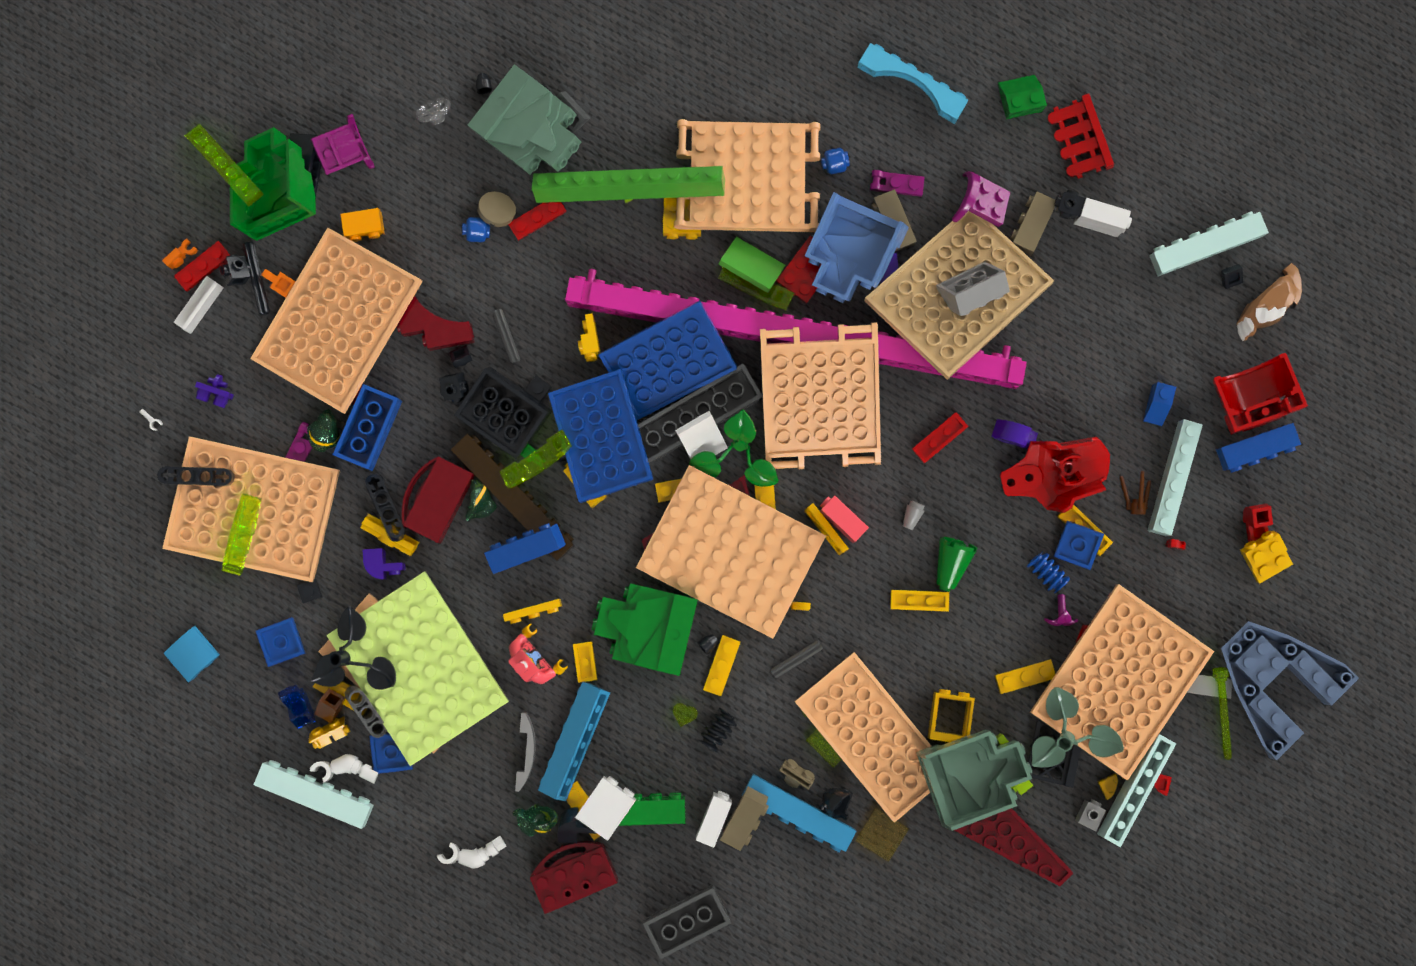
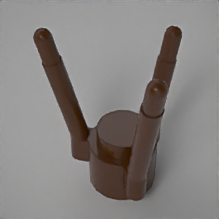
M1141 471L1139 499H1132L1131 503L1124 478L1120 476L1126 500V510H1130V514H1146L1151 481H1147L1143 499L1144 471Z

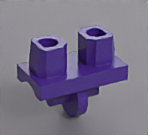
M217 374L215 378H208L207 382L211 383L212 386L196 382L195 387L198 388L196 399L208 402L210 394L213 393L216 394L213 405L225 408L228 400L233 399L234 394L220 389V387L227 388L228 383L223 382L222 375Z

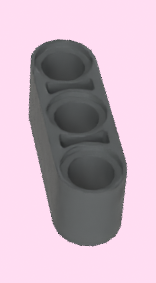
M357 686L348 687L345 691V698L367 731L375 738L384 736L387 731L383 725L384 721L367 696ZM354 693H359L358 699L351 700V696ZM365 708H370L367 715H361ZM380 723L379 729L372 731L373 725Z

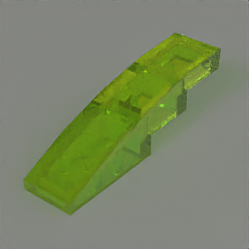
M245 493L241 495L221 571L238 576L243 573L245 558L249 554L251 539L255 534L262 498Z

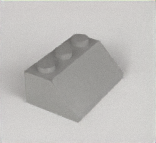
M987 262L978 264L936 285L937 290L949 309L959 316L967 315L972 310L984 307L988 302L1000 299L1004 294L1010 292L1005 271Z

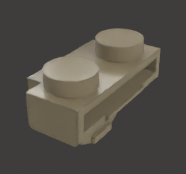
M785 759L779 769L780 772L786 775L784 779L786 784L792 788H798L801 784L809 790L815 779L811 771L798 766L792 759H788V761Z

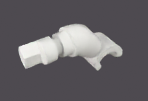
M351 754L332 760L331 763L327 761L316 762L310 767V772L318 771L320 766L326 769V776L322 778L323 782L329 781L334 773L336 775L342 773H353L356 775L358 773L359 777L373 784L378 776V772L372 770V766L368 764L363 765V762L358 760V757Z
M501 836L487 843L485 848H475L474 850L462 849L460 851L456 844L450 843L449 847L453 849V856L450 859H446L443 854H439L437 858L444 864H452L458 861L459 864L474 869L485 865V862L490 859L489 856L494 857L499 853L498 851L507 846Z

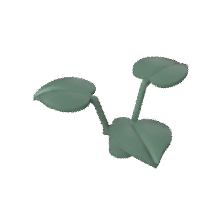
M1055 687L1050 691L1046 700V710L1053 720L1063 718L1062 733L1057 742L1050 736H1041L1036 739L1032 748L1033 767L1045 768L1060 764L1064 760L1066 752L1071 750L1073 744L1078 745V743L1090 739L1089 749L1096 756L1110 757L1123 752L1124 746L1120 736L1114 729L1106 725H1097L1092 729V735H1086L1076 740L1075 736L1066 730L1067 718H1073L1079 710V703L1076 697L1059 687Z

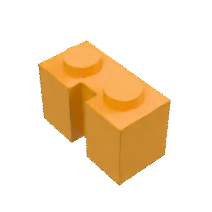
M379 208L341 214L344 237L353 242L361 241L363 236H368L369 239H376L380 235L385 234L382 212Z

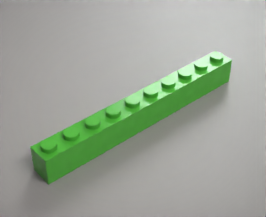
M723 166L534 173L532 191L536 203L724 196L725 176Z

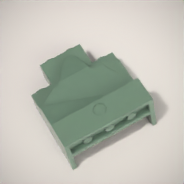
M515 64L468 124L478 136L529 175L539 167L541 161H544L559 172L566 166L568 159L579 149L581 141L566 129L573 123L577 114Z
M983 730L944 745L937 744L916 752L943 827L953 831L1017 806L1015 801L1017 800V795L1011 787L1032 779L1030 774L1032 773V768L1029 762L1025 760L1024 755L1026 752L1022 743L1012 740L996 746L997 738L995 734L989 730Z

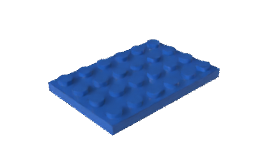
M700 300L599 353V357L609 373L619 369L622 370L636 420L737 369V365Z
M621 369L548 393L579 503L654 480Z

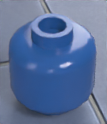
M842 148L825 151L824 158H821L822 169H826L828 174L845 172L847 166H849L847 151L844 152Z
M469 217L466 220V224L462 223V235H466L468 242H484L486 238H489L490 225L481 218Z

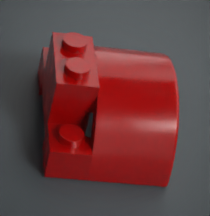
M1282 353L1242 372L1226 377L1217 376L1212 380L1226 413L1224 419L1231 435L1277 421L1285 415L1297 412L1308 406L1286 353Z

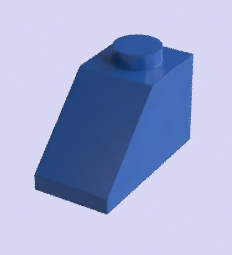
M1160 382L1152 385L1143 422L1158 426L1163 425L1173 403L1176 391L1175 386Z

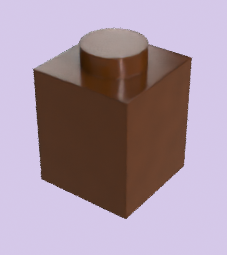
M329 688L319 700L315 715L332 723L341 712L345 697Z

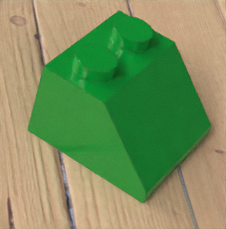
M1035 75L998 83L1006 120L1043 112L1047 106L1043 87Z

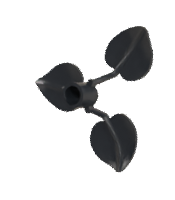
M347 607L340 617L337 632L341 640H348V642L344 646L339 647V651L324 655L319 660L311 681L321 686H337L345 678V672L341 666L355 665L370 668L367 672V681L371 687L378 690L394 687L396 671L389 659L376 657L372 665L350 661V654L345 649L352 644V640L359 641L364 637L366 622L354 608Z

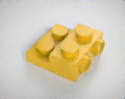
M664 198L663 236H667V239H678V236H686V239L689 240L701 237V230L676 229L674 227L677 215V198ZM685 199L684 202L685 221H690V199Z
M591 313L585 314L586 320L582 321L585 334L580 335L581 340L578 341L579 351L581 355H584L586 362L598 360L597 357L601 353L596 323Z
M1275 531L1265 532L1261 535V538L1246 543L1244 548L1240 549L1254 578L1259 584L1293 565L1281 536Z

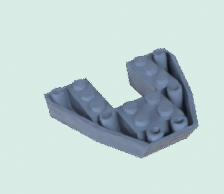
M1250 621L1221 648L1234 689L1268 757L1274 760H1278L1304 734L1263 691L1286 667L1323 704L1331 706L1359 679L1344 663L1287 634Z

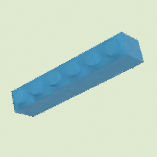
M582 682L577 691L576 699L570 708L567 721L563 725L560 738L556 742L555 750L548 762L546 772L540 781L538 791L556 800H567L610 692L593 684Z
M752 774L742 796L747 786L768 796L766 803L769 805L767 814L771 815L773 812L779 816L778 819L786 824H789V822L795 824V829L804 834L808 831L813 834V839L821 843L823 841L830 843L829 847L837 852L841 850L846 852L856 833V829L836 818H832L829 814L824 813L761 777Z

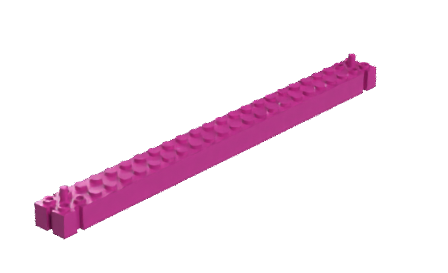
M589 269L587 281L582 276L569 278L565 298L568 307L588 309L595 312L655 323L699 301V298L696 297L680 298V295L669 293V296L662 295V292L658 290L646 292L642 291L643 288L631 286V289L624 288V285L620 283L608 285L603 280L595 279L596 270ZM707 300V303L701 302L720 335L760 342V329L770 331L799 327L800 342L838 340V327L832 326L830 322L821 321L819 324L814 323L809 318L794 319V316L783 314L782 317L776 316L775 312L772 311L760 313L750 307H745V310L738 309L737 305L734 304L722 306L712 300ZM878 332L879 364L942 375L902 336L897 335L895 338L890 337L888 333ZM871 333L845 334V339L871 338ZM793 337L766 338V341L769 344L771 342L787 343L793 342ZM1004 345L1002 354L991 353V355H987L982 350L978 351L951 377L1017 389L1023 385L1027 362L1015 356H1011L1009 359L1011 347Z

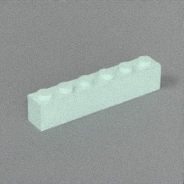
M1251 211L1242 215V219L1237 221L1235 218L1225 221L1224 226L1218 227L1214 225L1207 228L1205 233L1200 234V231L1189 235L1187 240L1183 241L1180 238L1171 242V246L1165 247V245L1154 248V252L1149 256L1157 276L1265 236L1269 232L1261 213L1253 214Z
M1185 419L1178 421L1147 531L1163 536L1172 535L1202 424Z
M1160 734L1157 736L1130 778L1124 782L1097 833L1098 835L1119 847L1122 846L1176 743Z
M270 760L269 762L262 763L253 785L360 829L365 827L374 806L369 803V799L359 796V798L351 796L352 792L341 789V791L336 790L334 785L328 782L319 783L311 775L306 774L305 777L299 775L298 770L290 767L287 769L282 768L279 762Z

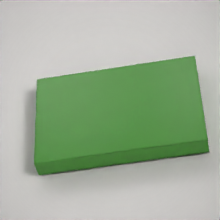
M738 237L735 238L719 262V265L767 293L785 267V264Z

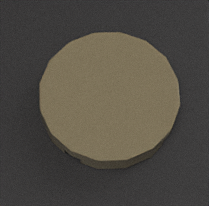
M494 191L488 192L481 197L478 203V213L485 223L489 225L491 223L495 227H503L512 222L516 214V207L509 196Z

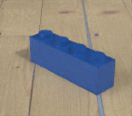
M1294 423L1216 449L1223 470L1230 469L1232 473L1241 470V465L1248 463L1249 466L1260 463L1259 459L1266 457L1269 460L1278 457V452L1284 451L1286 454L1295 451V446L1301 445Z
M547 523L538 527L539 531L534 532L531 529L522 533L523 537L517 539V536L506 539L505 544L501 545L498 542L489 546L490 550L484 554L492 573L501 572L564 547L566 543L558 524L550 526Z

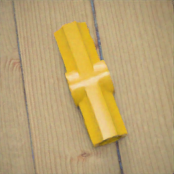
M371 514L364 518L360 527L376 536L384 544L392 548L395 547L409 556H412L419 544L417 540L406 534L400 541H391L384 530L381 520ZM391 525L393 533L398 535L399 531L396 530L395 526Z

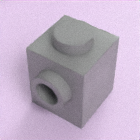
M1093 799L1090 802L1084 800L1075 821L1097 831L1106 810L1101 808V803Z

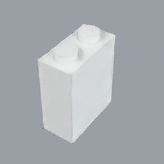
M1086 198L1081 216L1074 220V225L1118 237L1121 233L1125 232V229L1130 227L1132 218L1129 216L1131 211Z
M610 776L602 778L575 817L607 841L636 801V798L633 797L635 794L626 787L623 790L617 786L618 782Z
M718 791V794L713 792L696 834V841L713 848L715 847L732 805V799H730L729 794Z

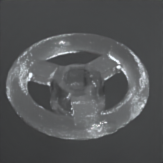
M447 98L432 99L424 103L417 110L416 119L420 122H431L433 125L439 124L445 120V114L449 111L451 102ZM444 103L445 106H444V108L441 110V109H440V106Z

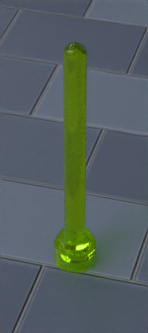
M1217 667L1212 669L1213 678H1215L1218 684L1224 758L1230 760L1232 752L1225 683L1227 677H1229V671L1226 667Z

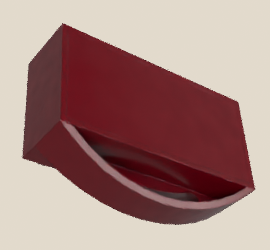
M439 456L426 463L417 471L405 491L402 503L403 526L441 544L475 475ZM427 470H430V474L417 491L412 509L409 510V499L415 484Z
M594 841L568 843L553 850L541 860L530 876L544 914L618 882L604 844ZM575 847L586 848L585 852L566 855L555 861L551 866H544L546 861L561 851Z

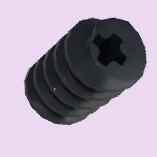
M719 708L721 715L714 714L717 721H709L713 727H705L708 734L701 733L700 735L703 740H699L715 752L719 751L716 744L723 745L721 738H728L725 732L732 733L730 725L737 726L735 718L722 708Z

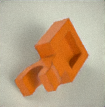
M186 238L178 249L175 248L162 261L171 269L178 268L184 263L183 259L186 258V254L194 255L199 250L195 247L187 250V246L191 242Z
M265 269L261 274L272 282L270 288L285 298L296 282L282 272L276 276Z

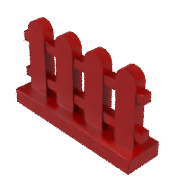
M1089 93L1083 95L1079 103L1076 99L1072 101L1073 105L1060 110L1058 106L1053 108L1054 112L1048 115V122L1050 124H1059L1060 129L1054 133V139L1057 142L1065 141L1066 147L1060 151V156L1065 160L1071 158L1072 165L1068 166L1066 170L1069 177L1077 176L1080 179L1083 177V173L1094 169L1096 172H1100L1103 166L1106 170L1114 167L1112 156ZM1086 113L1088 119L1084 120L1082 114ZM1077 116L1078 123L1065 127L1063 121ZM1090 131H1092L1094 137L1090 138L1088 133ZM1083 134L1084 141L1071 145L1070 138ZM1095 149L1099 150L1100 155L1096 156ZM1086 152L1090 153L1091 158L1077 162L1075 156Z

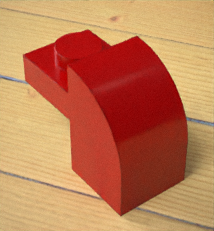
M1260 504L1244 508L1243 522L1246 523L1248 542L1261 538L1262 534L1268 532V526L1273 525L1270 505Z

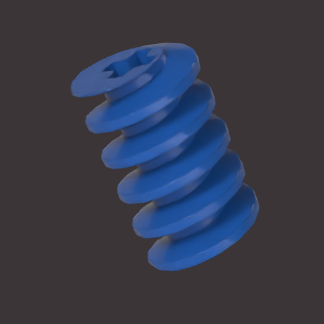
M1041 552L1028 563L1027 567L1034 566L1032 573L1039 571L1037 579L1044 577L1045 579L1042 584L1049 583L1050 585L1047 590L1055 589L1054 593H1056L1068 583L1070 577L1062 578L1065 572L1063 570L1057 572L1059 565L1052 566L1054 560H1047L1049 554L1045 553L1042 555Z

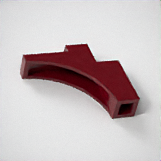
M415 295L405 314H403L397 324L398 333L401 332L404 337L425 333L422 336L424 347L427 346L429 351L475 343L472 324L469 321L456 322L440 318L425 309Z

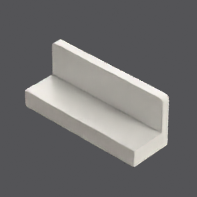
M206 276L174 323L191 334L224 287Z

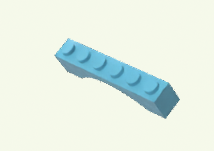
M870 43L859 61L857 68L873 77L895 76L917 85L930 97L938 115L953 124L956 123L968 102L964 94L950 90L947 84L943 82L938 83L933 80L930 74L921 73L913 64L902 62L900 57L895 54L890 55L878 44L873 45Z

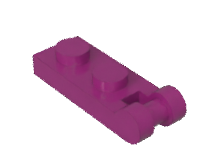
M872 170L871 177L873 182L870 184L871 191L887 193L895 189L897 194L922 197L925 177ZM880 179H886L885 185L880 184Z
M302 422L285 458L305 462L315 443L310 438L309 440L304 439L303 436L305 433L310 435V431L311 436L316 441L321 430L316 427L313 429L309 427L308 423Z

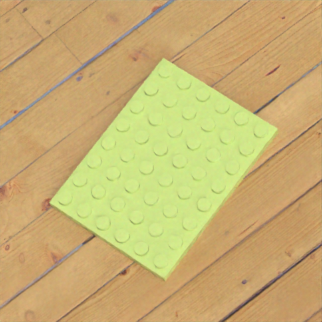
M425 571L360 613L366 622V633L361 640H352V644L345 649L350 654V661L372 665L376 657H385L391 661L395 668L396 683L394 687L378 690L371 687L367 681L369 667L346 665V667L384 721L383 725L410 766L509 702ZM337 629L326 635L336 651H339V647L344 646L348 642V640L343 641L339 638Z

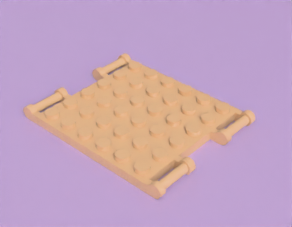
M684 119L677 121L679 143L676 157L679 159H691V167L723 166L725 194L724 196L677 198V215L674 221L676 229L816 232L819 225L818 201H820V193H805V162H817L820 160V153L818 152L820 123L687 121ZM686 130H692V151L686 150ZM805 132H811L810 153H805ZM685 199H690V221L684 220ZM805 202H810L809 224H805Z
M877 322L871 323V325H838V340L800 342L799 327L770 331L760 329L765 460L770 462L775 469L798 468L800 470L804 469V456L842 454V467L870 463L881 465ZM871 333V338L845 339V334ZM793 337V342L767 344L766 338ZM874 452V456L848 457V453ZM798 456V460L772 462V458Z

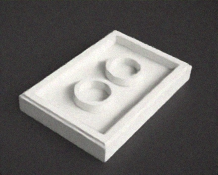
M709 411L675 430L690 459L703 451L713 452L717 455L728 448Z

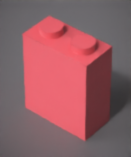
M828 496L820 505L822 515L852 543L856 542L869 528L836 496L832 499Z

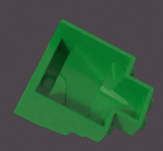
M274 127L244 141V160L230 167V225L258 241L315 215L316 202L312 175L305 169L302 148L290 139L286 140V136Z
M630 583L629 587H625L623 598H626V602L606 597L598 601L596 611L599 612L598 619L593 621L592 630L595 631L594 635L616 640V644L612 643L610 654L613 655L612 659L680 676L698 599Z

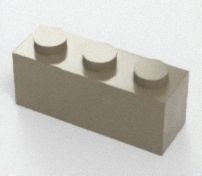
M895 189L874 197L873 204H871L873 211L898 222L901 221L909 227L900 248H896L894 253L914 246L917 241Z
M1036 192L1034 196H1029L1025 205L1028 209L1026 213H1021L1017 222L1020 226L1018 230L1014 229L1009 239L1021 251L1030 256L1034 253L1055 208V199Z
M747 786L723 830L720 841L741 851L744 845L748 846L752 838L751 831L757 830L761 821L759 820L760 815L764 816L768 810L769 805L766 804L768 796Z

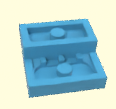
M196 626L188 630L164 652V655L187 682L192 681L220 655Z

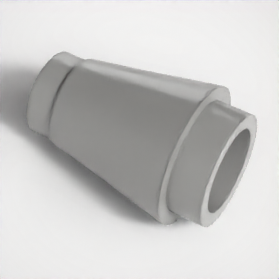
M910 500V503L906 506L902 526L913 530L925 512L923 510L925 506Z

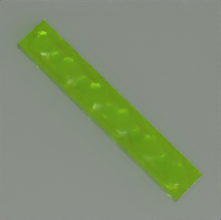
M198 124L185 135L248 207L264 195L201 124Z

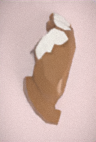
M1292 263L1282 270L1285 276L1276 279L1255 300L1246 305L1236 324L1242 341L1247 340L1248 337H1253L1257 328L1269 327L1278 323L1293 302L1296 305L1298 304L1302 293L1301 277L1298 268Z

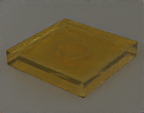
M875 807L855 841L889 862L909 828L898 821L894 823L886 813Z

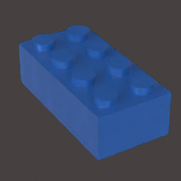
M363 384L333 455L373 471L402 400Z

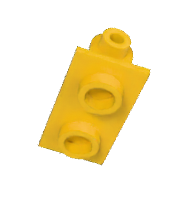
M345 717L335 718L332 723H328V725L322 728L317 727L309 733V743H312L315 749H321L332 743L329 736L332 735L335 741L347 736L350 728L348 725H345Z

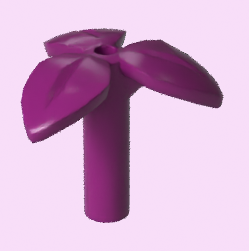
M1057 595L1059 617L1056 620L1044 618V621L1053 626H1070L1077 623L1078 619L1072 620L1071 615L1066 610L1065 595Z

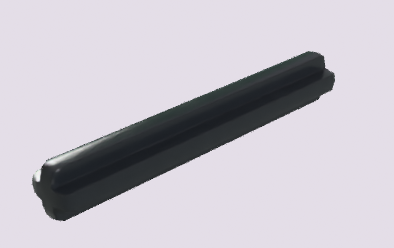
M246 242L243 244L246 261L250 266V278L258 312L260 315H267L270 313L255 246L253 242Z

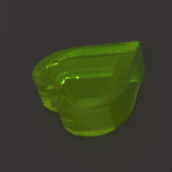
M677 703L673 708V714L680 727L697 718L698 712L693 706L687 707L683 703Z

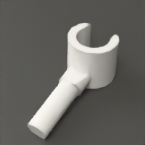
M144 409L140 410V413L150 422L149 426L152 430H157L153 426L155 421L163 425L161 420L154 419Z

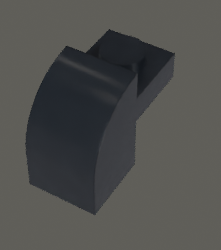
M579 807L567 809L562 813L558 828L559 843H578L579 833L596 834L595 831L575 818L579 812Z

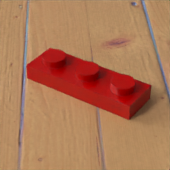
M546 202L513 220L508 225L519 241L567 211L561 202Z
M217 241L175 274L174 277L184 290L188 292L216 270L230 253L220 241Z
M956 412L912 448V451L924 464L968 428V425Z

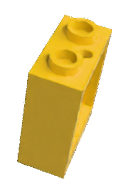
M944 689L934 692L928 738L952 742L970 735L975 698L970 697V693L958 692V695H952L950 690ZM939 698L966 702L962 735L935 731Z

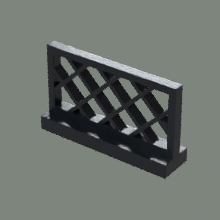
M1037 718L1028 759L1031 768L1033 744L1038 739V736L1041 737L1039 733L1040 727L1046 724L1044 722L1041 723L1042 721ZM1049 726L1052 733L1048 736H1055L1058 739V732ZM1073 744L1071 750L1066 752L1065 758L1060 764L1048 769L1045 767L1042 773L1038 775L1031 774V777L1073 788L1081 748ZM1057 766L1061 770L1060 780L1053 779L1049 774V771Z

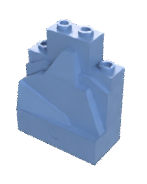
M833 192L805 254V257L809 258V263L818 267L821 264L812 285L817 287L816 291L821 294H833V299L844 303L845 300L851 301L859 281H861L860 286L869 290L871 287L877 288L896 248H900L909 227L901 221L898 222Z

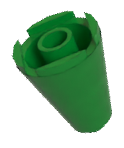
M940 537L936 584L940 586L939 589L950 592L951 589L956 588L978 548L969 543L967 547L961 540Z

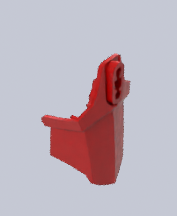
M1097 437L1063 443L1055 441H1030L1025 457L1000 473L1003 492L1007 496L1036 498L1046 510L1065 513L1072 509L1076 500L1106 491L1102 482L1108 476L1110 453ZM1027 474L1031 475V478L1029 480L1025 479V476ZM1008 479L1014 480L1011 485H1007Z

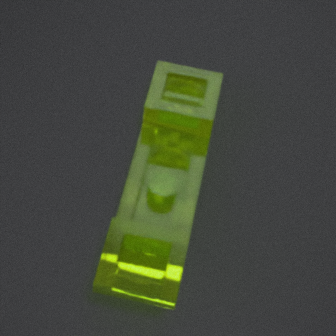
M724 267L718 279L726 284L785 311L795 294L779 285H773L767 293Z
M562 429L548 438L545 445L519 463L513 462L500 471L508 488L517 486L541 473L572 447Z

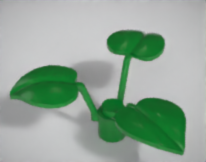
M744 409L726 421L724 431L734 441L731 442L719 459L716 460L713 452L703 451L693 456L689 462L690 466L715 478L721 472L719 463L734 447L737 451L746 450L749 467L745 470L744 474L750 483L756 486L768 487L777 484L779 481L776 469L770 462L759 459L755 460L753 464L751 463V447L748 444L755 439L756 429L753 421Z

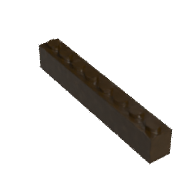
M466 434L451 449L528 531L531 529L534 532L539 531L538 527L547 523L550 526L558 524V527L561 526L554 518L550 520L545 515L548 511L541 504L537 506L532 501L534 497L527 490L523 492L520 489L521 483L514 476L510 478L506 474L507 468L501 462L497 464L493 460L495 456L488 449L484 451L479 446L482 442L475 435L471 437ZM561 531L566 545L550 553L556 561H559L575 546L572 543L574 539L567 531L564 534Z

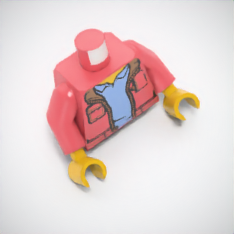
M529 624L522 629V634H519L510 644L509 652L511 657L508 662L525 682L533 681L538 684H544L555 677L556 674H563L568 666L562 668L560 664L563 660L561 659L554 665L553 669L527 640V638L537 633V629L533 632L529 630V626L532 625Z

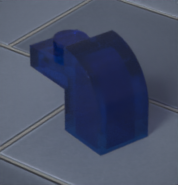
M297 685L278 692L279 699L288 709L290 721L297 729L316 722L313 708L303 688L299 689Z

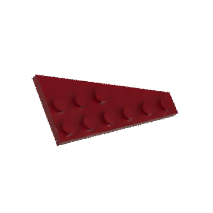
M1012 808L954 830L1058 886H1061L1073 874L1071 869Z

